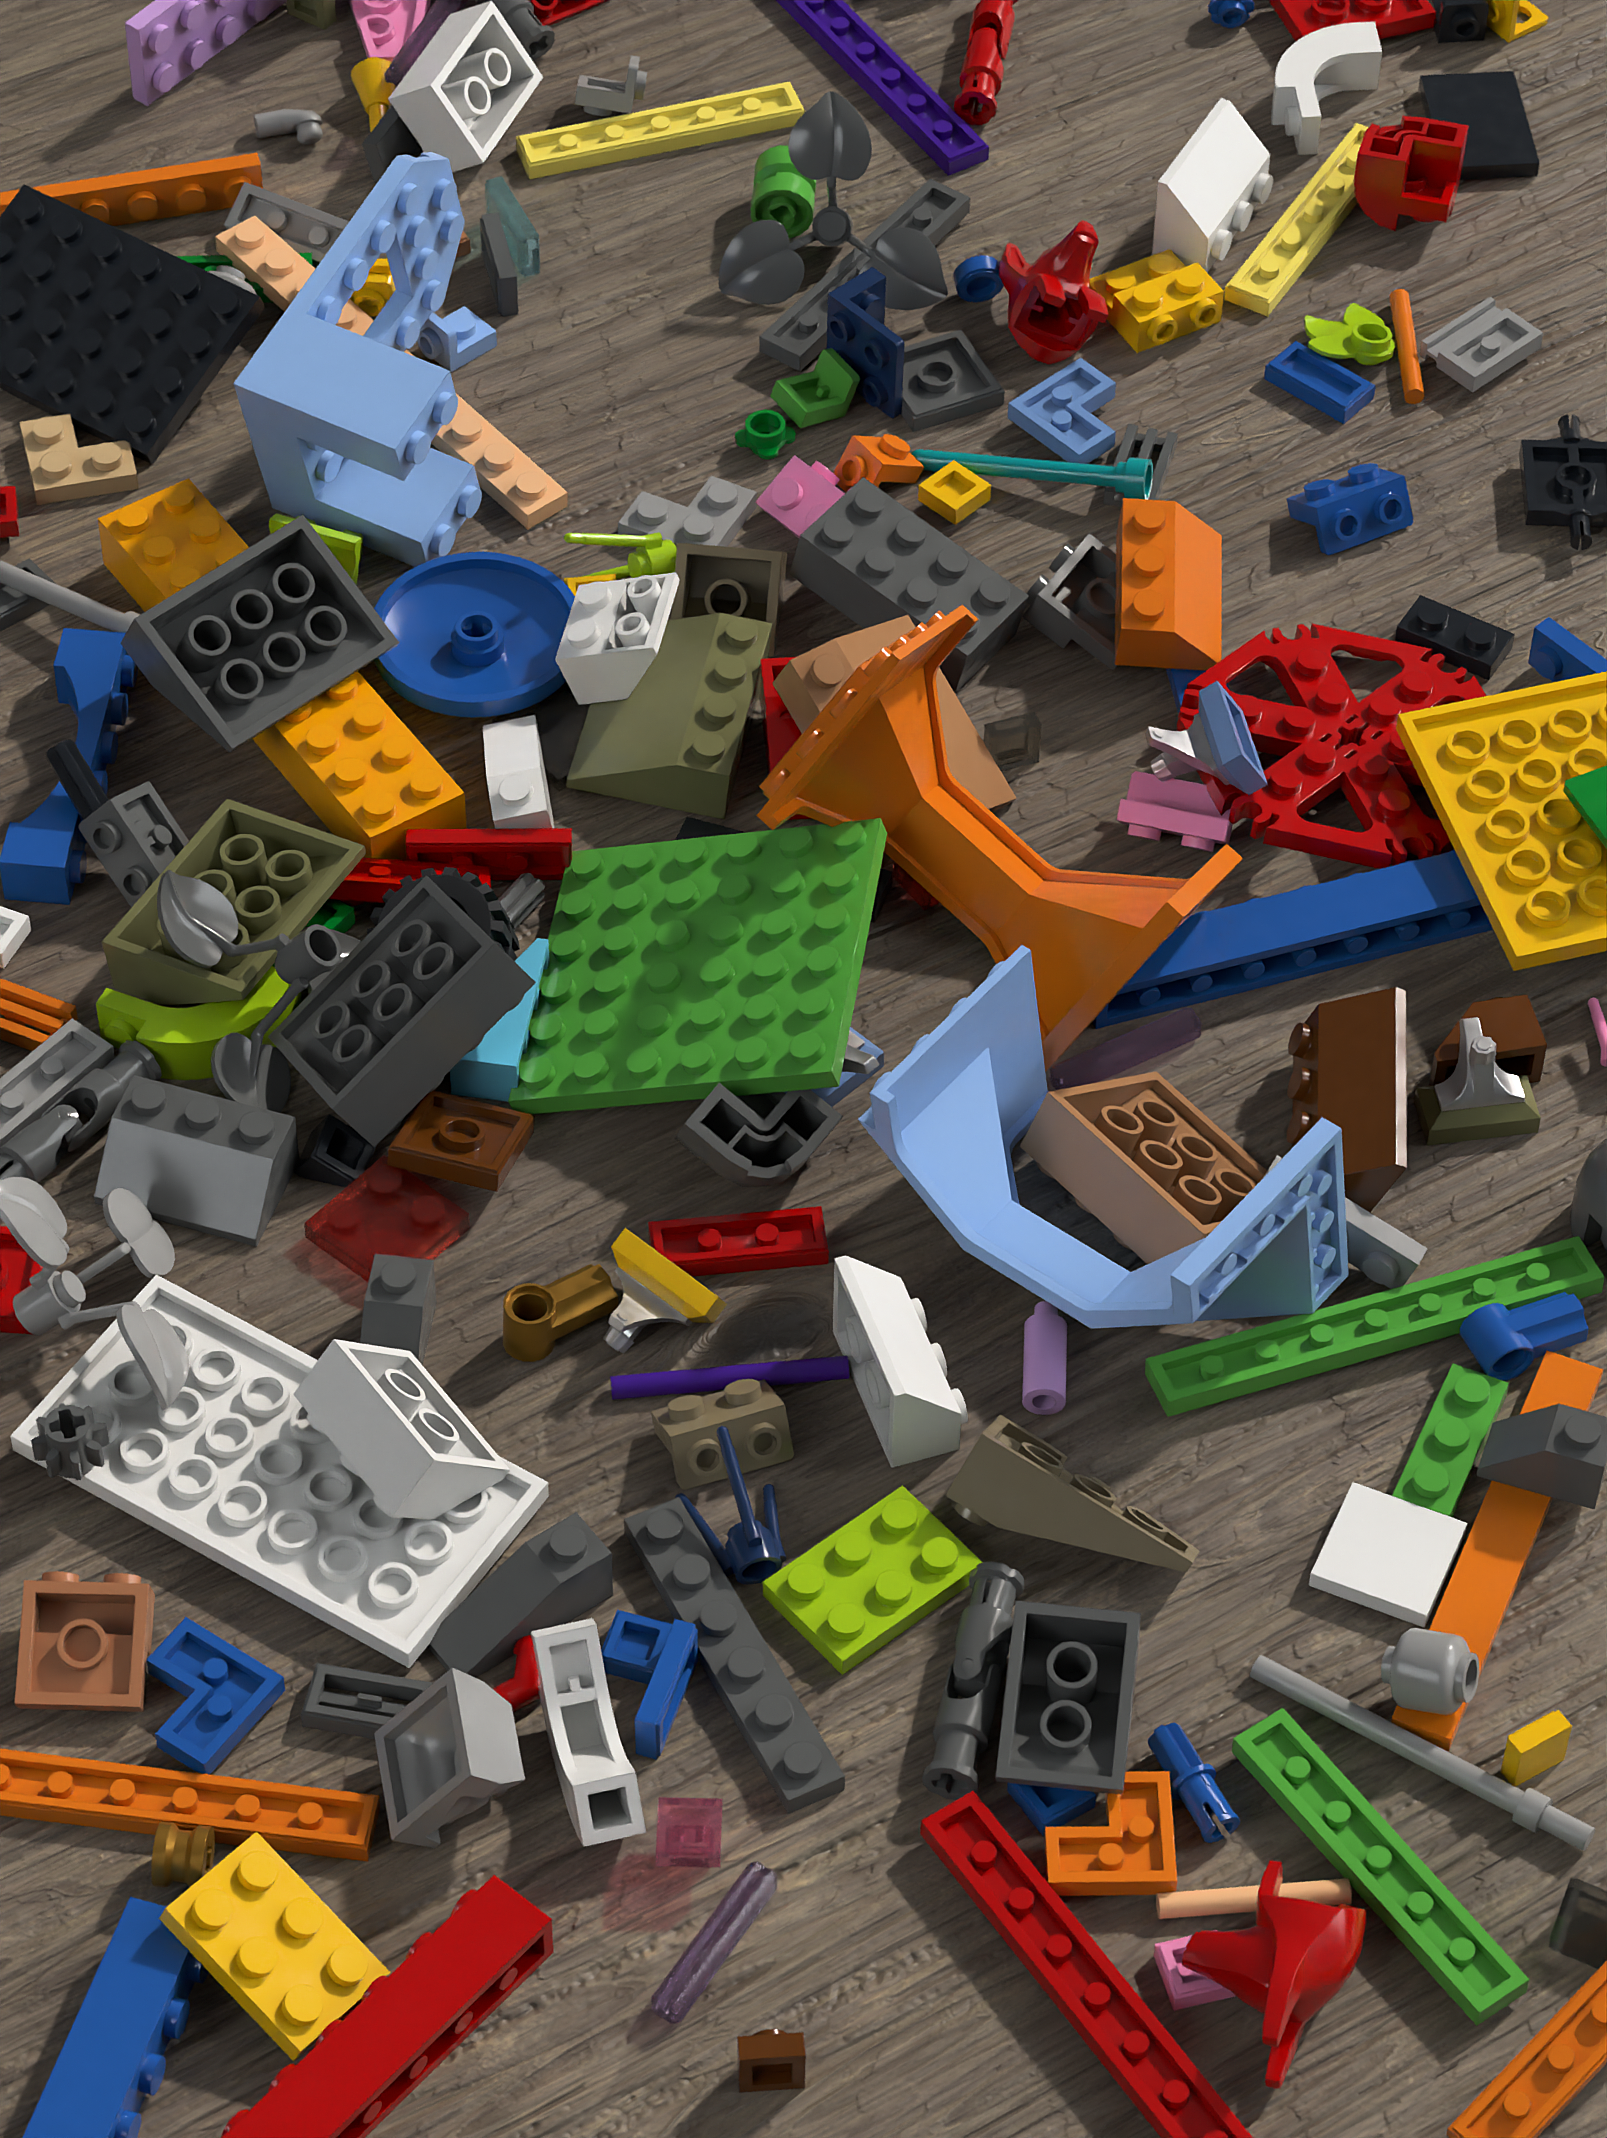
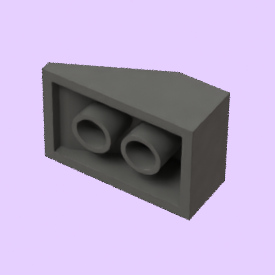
M1015 1601L996 1782L1123 1795L1138 1661L1141 1613Z

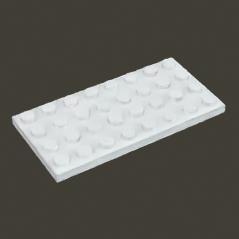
M158 1275L153 1277L133 1301L139 1304L142 1312L149 1309L159 1312L175 1330L186 1349L189 1359V1374L174 1403L161 1411V1406L149 1382L119 1330L116 1318L10 1436L12 1448L15 1452L47 1469L46 1460H34L31 1440L39 1436L36 1419L38 1417L46 1418L51 1411L63 1403L82 1409L87 1406L92 1407L94 1423H106L109 1444L102 1447L104 1465L102 1467L94 1466L89 1473L82 1476L81 1480L63 1477L64 1479L408 1668L413 1665L430 1644L442 1621L468 1597L549 1497L547 1481L500 1457L510 1469L503 1480L435 1519L424 1520L406 1517L396 1519L387 1515L375 1504L373 1500L375 1494L365 1481L343 1465L340 1460L342 1453L329 1437L321 1434L311 1426L307 1419L309 1413L293 1395L318 1360Z

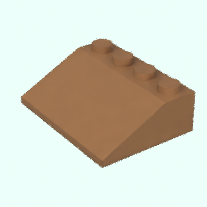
M909 615L835 638L791 659L772 684L802 734L859 665L879 653L884 647L898 640L902 635L916 628ZM938 668L936 685L949 770L965 789L991 812H994L1014 802L1017 798L941 669ZM885 852L883 853L881 868L895 862Z
M1156 1071L1047 1092L1020 1145L1037 1162L1038 1168L1045 1175L1056 1179L1075 1197V1201L1080 1208L1096 1216L1113 1232V1236L1119 1244L1135 1252L1146 1264L1152 1263L1207 1237L1262 1180L1267 1172L1264 1167Z

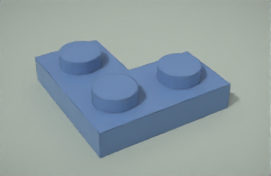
M1080 357L1009 402L1008 419L1067 462L1088 464L1115 447L1116 431L1091 413L1115 398L1116 382Z

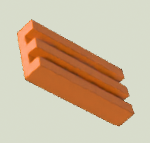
M0 978V1014L5 1017V1019L0 1017L1 1040L33 1051L72 1018L77 1021L78 1016L75 1005ZM25 1024L47 1031L50 1034L47 1035L25 1027Z

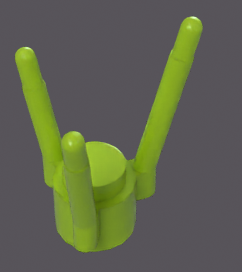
M660 532L643 536L601 533H566L564 536V540L567 543L637 547L635 552L628 555V565L585 576L616 574V579L629 576L636 578L644 575L652 576L675 573L677 548L671 540H662Z

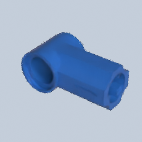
M1562 1292L1509 1311L1503 1304L1493 1303L1485 1305L1472 1312L1463 1321L1460 1327V1335L1485 1375L1502 1381H1509L1526 1371L1535 1358L1544 1356L1546 1350L1555 1352L1585 1342L1589 1328L1585 1320L1584 1308L1575 1294L1568 1295L1566 1292Z

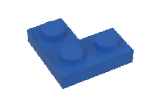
M187 1617L179 1623L146 1659L148 1674L187 1697L183 1704L155 1733L157 1748L197 1773L211 1774L285 1692L284 1677Z

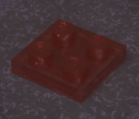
M385 1155L304 1223L305 1237L367 1282H369L375 1254L434 1260L470 1229L469 1213L407 1170L388 1166V1157Z

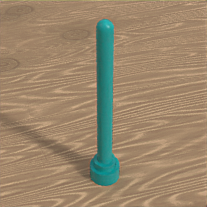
M917 449L911 453L924 466L923 470L939 471L954 460L976 475L1115 487L1116 493H1124L1125 498L1148 499L1153 479L1152 460L1130 457L1127 462H1118L1117 467L924 449Z

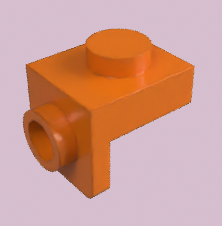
M884 434L882 437L852 435L833 474L840 480L837 485L847 492L850 487H853L863 477L876 487L879 486L880 482L916 484L924 466L909 452L910 446L904 440L894 435Z

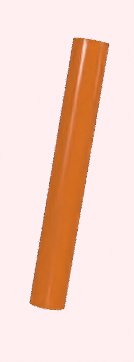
M1396 289L1390 293L1389 300L1404 399L1409 404H1417L1424 399V390L1409 293L1404 289Z

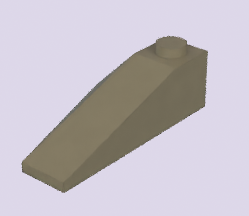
M1001 1414L980 1435L945 1495L957 1502L954 1509L961 1516L980 1526H986L989 1522L998 1528L1186 1573L1200 1552L1143 1510L1127 1506L1122 1511L1114 1505L1116 1497L1110 1492L1111 1487L1096 1477L1088 1478L1080 1474H1074L1073 1476L1064 1469L1063 1464L1068 1458L1066 1455Z

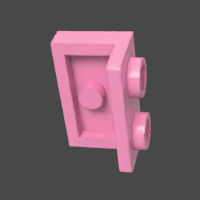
M794 455L755 503L769 516L800 538V535L845 493L835 486L840 481L839 478L819 461L816 460L810 467Z
M1138 771L1133 772L1131 775L1127 799L1120 800L1116 819L1121 824L1129 825L1127 835L1154 841H1160L1161 832L1183 836L1181 846L1213 852L1215 843L1229 845L1233 826L1228 820L1231 809L1225 811L1221 816L1207 791L1206 785L1173 778L1161 782L1153 774Z

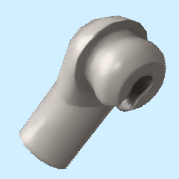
M281 109L254 114V125L258 139L297 132L298 141L308 145L319 142L323 136L322 129L320 128L323 122L320 116L312 110Z

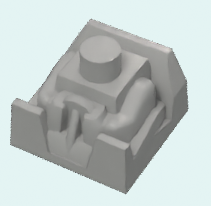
M455 1668L447 1671L374 1733L392 1841L437 1848L441 1844L439 1827L444 1824L448 1825L456 1819L474 1812L485 1805L492 1795L496 1797L501 1796L509 1788L525 1780L512 1705L482 1680Z

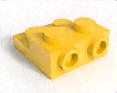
M1171 249L1089 279L1090 289L1105 298L1109 315L1107 320L1136 353L1220 322L1222 318L1224 290L1198 262L1185 266Z

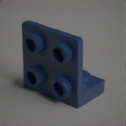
M871 267L828 293L826 349L833 348L859 375L860 381L856 392L869 405L877 407L894 419L902 413L905 343L902 338L884 326L886 276Z

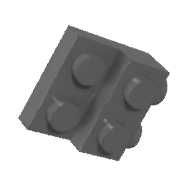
M1088 533L1076 549L1067 543L1049 566V569L1055 573L1050 580L1042 574L1026 594L1029 595L1027 603L1030 606L1022 617L1062 649L1073 639L1113 671L1117 667L1115 665L1116 554Z

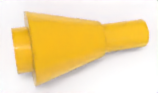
M378 57L367 58L359 62L351 71L353 84L366 113L369 115L370 133L390 109L391 103L388 99L395 90L398 78L397 67L392 62Z

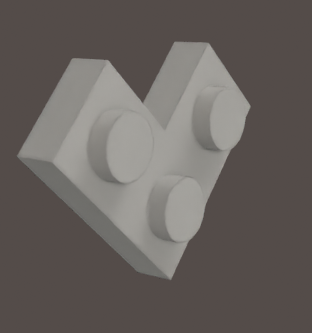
M714 476L708 479L688 507L641 491L619 520L618 534L643 536L660 532L662 540H671L676 548L677 542L728 547L756 509L757 492Z

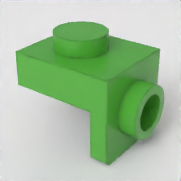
M833 348L821 351L814 371L777 380L770 397L785 411L791 420L800 428L844 417L860 378Z

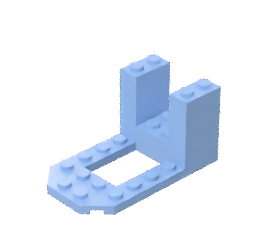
M433 152L421 153L418 158L408 154L395 157L233 383L272 508L295 518L304 515L305 518L314 520L316 525L342 532L347 529L361 533L364 538L363 546L414 567L440 556H446L454 544L457 531L466 518L474 516L482 499V492L474 465L430 448L431 441L443 425L449 424L457 411L458 397L456 396L450 371L404 353L406 348L409 349L416 343L420 329L432 311L436 312L444 302L464 228V217L449 158ZM381 253H386L395 286V291L363 336L337 326L336 323L346 302L354 291H358L363 287L369 270Z

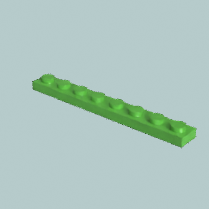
M1576 1236L1316 1310L1313 1314H1301L1146 1358L1145 1375L1167 1417L1459 1334L1463 1321L1472 1312L1488 1304H1503L1509 1311L1562 1292H1566L1568 1295L1575 1294L1578 1299L1602 1293L1604 1275L1581 1238Z

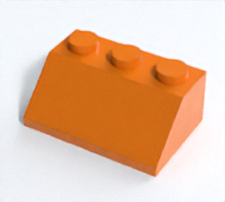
M1123 498L1116 534L1115 665L1207 671L1222 660V535L1176 501Z

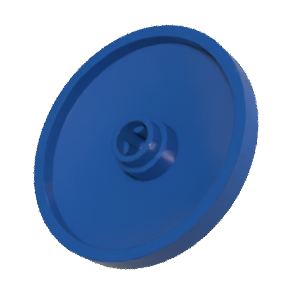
M465 552L439 557L420 564L401 575L379 598L374 609L399 641V644L376 659L374 663L382 678L396 693L427 710L458 717H490L516 712L542 701L566 682L555 658L575 596L570 588L554 573L520 557L495 552Z

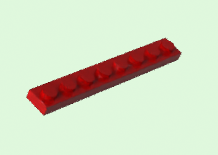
M974 1791L969 1792L921 1820L920 1835L1161 2138H1253Z

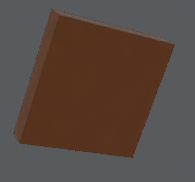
M432 1091L426 1094L417 1104L390 1145L387 1165L498 1192L534 1133L535 1116Z

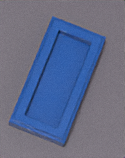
M1297 341L1293 342L1265 366V380L1343 424L1374 399L1376 385Z
M675 1619L635 1717V1754L652 1759H657L658 1756H661L698 1662V1629H696V1624Z

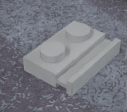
M1492 297L1487 298L1422 340L1420 356L1427 359L1431 357L1436 360V367L1471 392L1476 391L1540 349L1542 344L1543 332L1508 308L1501 311L1495 306L1496 300Z

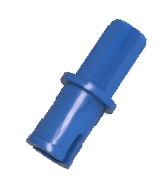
M1173 1722L1157 1727L1148 1738V1746L1163 1771H1169L1172 1798L1182 1800L1201 1831L1205 1842L1214 1843L1224 1839L1212 1816L1214 1814L1217 1816L1229 1834L1237 1829L1240 1819L1233 1812L1215 1783L1216 1771L1214 1767L1202 1762L1180 1725Z

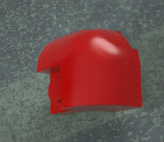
M1402 116L1400 125L1380 128V126L1372 123L1365 131L1361 142L1354 175L1355 197L1363 213L1376 224L1396 231L1401 215L1411 216L1413 219L1424 223L1435 221L1447 222L1448 216L1451 217L1457 195L1469 125L1413 116Z

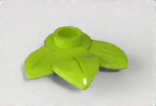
M1352 303L1347 307L1342 322L1323 320L1306 315L1304 318L1305 332L1311 339L1308 342V347L1320 355L1336 359L1353 358L1363 365H1377L1380 362L1389 360L1393 356L1395 344L1391 339V330L1385 326L1384 321L1379 316L1356 303Z

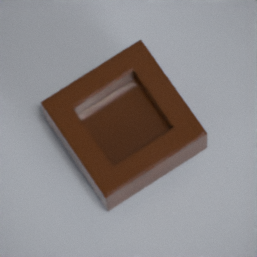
M766 2029L758 2031L751 2036H737L739 2093L805 2088L806 2052L804 2032L786 2033L778 2029Z

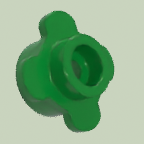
M759 410L751 413L746 418L745 430L736 432L735 443L739 447L750 448L754 454L762 459H773L778 456V451L781 447L795 441L796 433L792 427L786 426L785 419L781 414L772 410Z

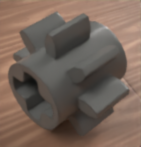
M63 1403L51 1411L46 1418L38 1417L36 1419L39 1436L31 1440L34 1460H46L49 1477L53 1478L56 1475H60L65 1478L81 1480L82 1476L89 1473L94 1466L102 1467L104 1465L102 1447L109 1444L106 1423H94L92 1407L87 1406L82 1409Z

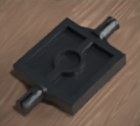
M1566 414L1558 421L1560 437L1550 440H1521L1519 460L1525 524L1568 526L1570 528L1571 547L1578 550L1581 537V549L1585 550L1593 543L1590 527H1607V442L1582 438L1579 427L1580 419L1572 414L1569 425V414Z

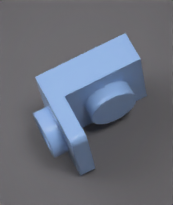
M464 306L442 319L432 312L420 329L417 343L427 358L434 359L451 373L496 347L497 336L496 330Z

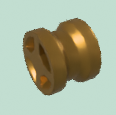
M160 1822L156 1831L152 1852V1885L167 1888L173 1882H183L191 1887L208 1873L213 1867L214 1828L212 1826L199 1825L193 1831L179 1830L172 1822Z

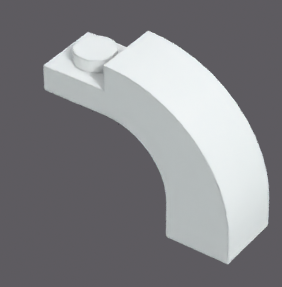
M1375 22L1345 23L1319 29L1296 41L1282 55L1275 73L1271 119L1272 125L1285 124L1287 136H1294L1298 155L1317 154L1321 124L1319 100L1330 94L1342 91L1378 89L1382 49Z
M593 1618L531 1631L540 1680L538 1690L547 1734L565 1803L579 1840L585 1847L646 1833L636 1772L625 1755L615 1723L595 1621Z

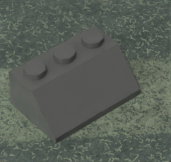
M133 1075L111 1117L94 1194L95 1204L103 1206L104 1197L116 1188H123L135 1194L144 1203L154 1220L257 1247L299 1162L295 1117Z

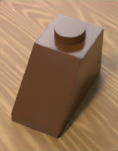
M1528 995L1505 998L1494 997L1485 1001L1473 1002L1461 1019L1479 1018L1483 1036L1491 1037L1496 1043L1495 1063L1497 1066L1511 1075H1527L1529 1083L1540 1082L1547 1043ZM1459 1021L1434 1053L1429 1086L1444 1082L1455 1071L1460 1050Z

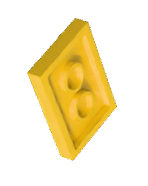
M257 1832L168 1905L159 1918L293 2062L316 2043L321 2032L331 2022L337 2019L342 2020L361 2003L363 1994L374 1980L382 1975L388 1977L390 1971Z

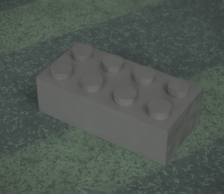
M864 477L800 535L789 575L864 629L905 615H909L913 624L917 627L921 622L926 624L939 610L946 616L963 605L978 618V621L939 667L955 694L1016 635L1029 595Z

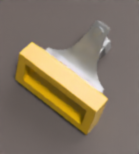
M624 1228L612 1244L611 1248L618 1265L615 1272L623 1285V1298L608 1320L611 1326L603 1339L616 1351L624 1354L634 1343V1338L647 1324L677 1322L690 1326L692 1322L714 1323L727 1304L720 1297L627 1228Z

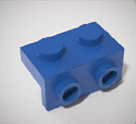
M1374 463L1352 467L1348 470L1347 477L1336 481L1324 479L1308 483L1304 486L1303 493L1286 498L1290 518L1316 527L1320 551L1326 555H1333L1413 524L1405 476L1381 469Z

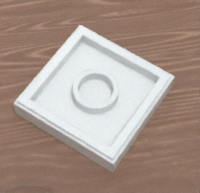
M1352 1482L1312 1569L1309 1586L1425 1628L1465 1537L1467 1523Z

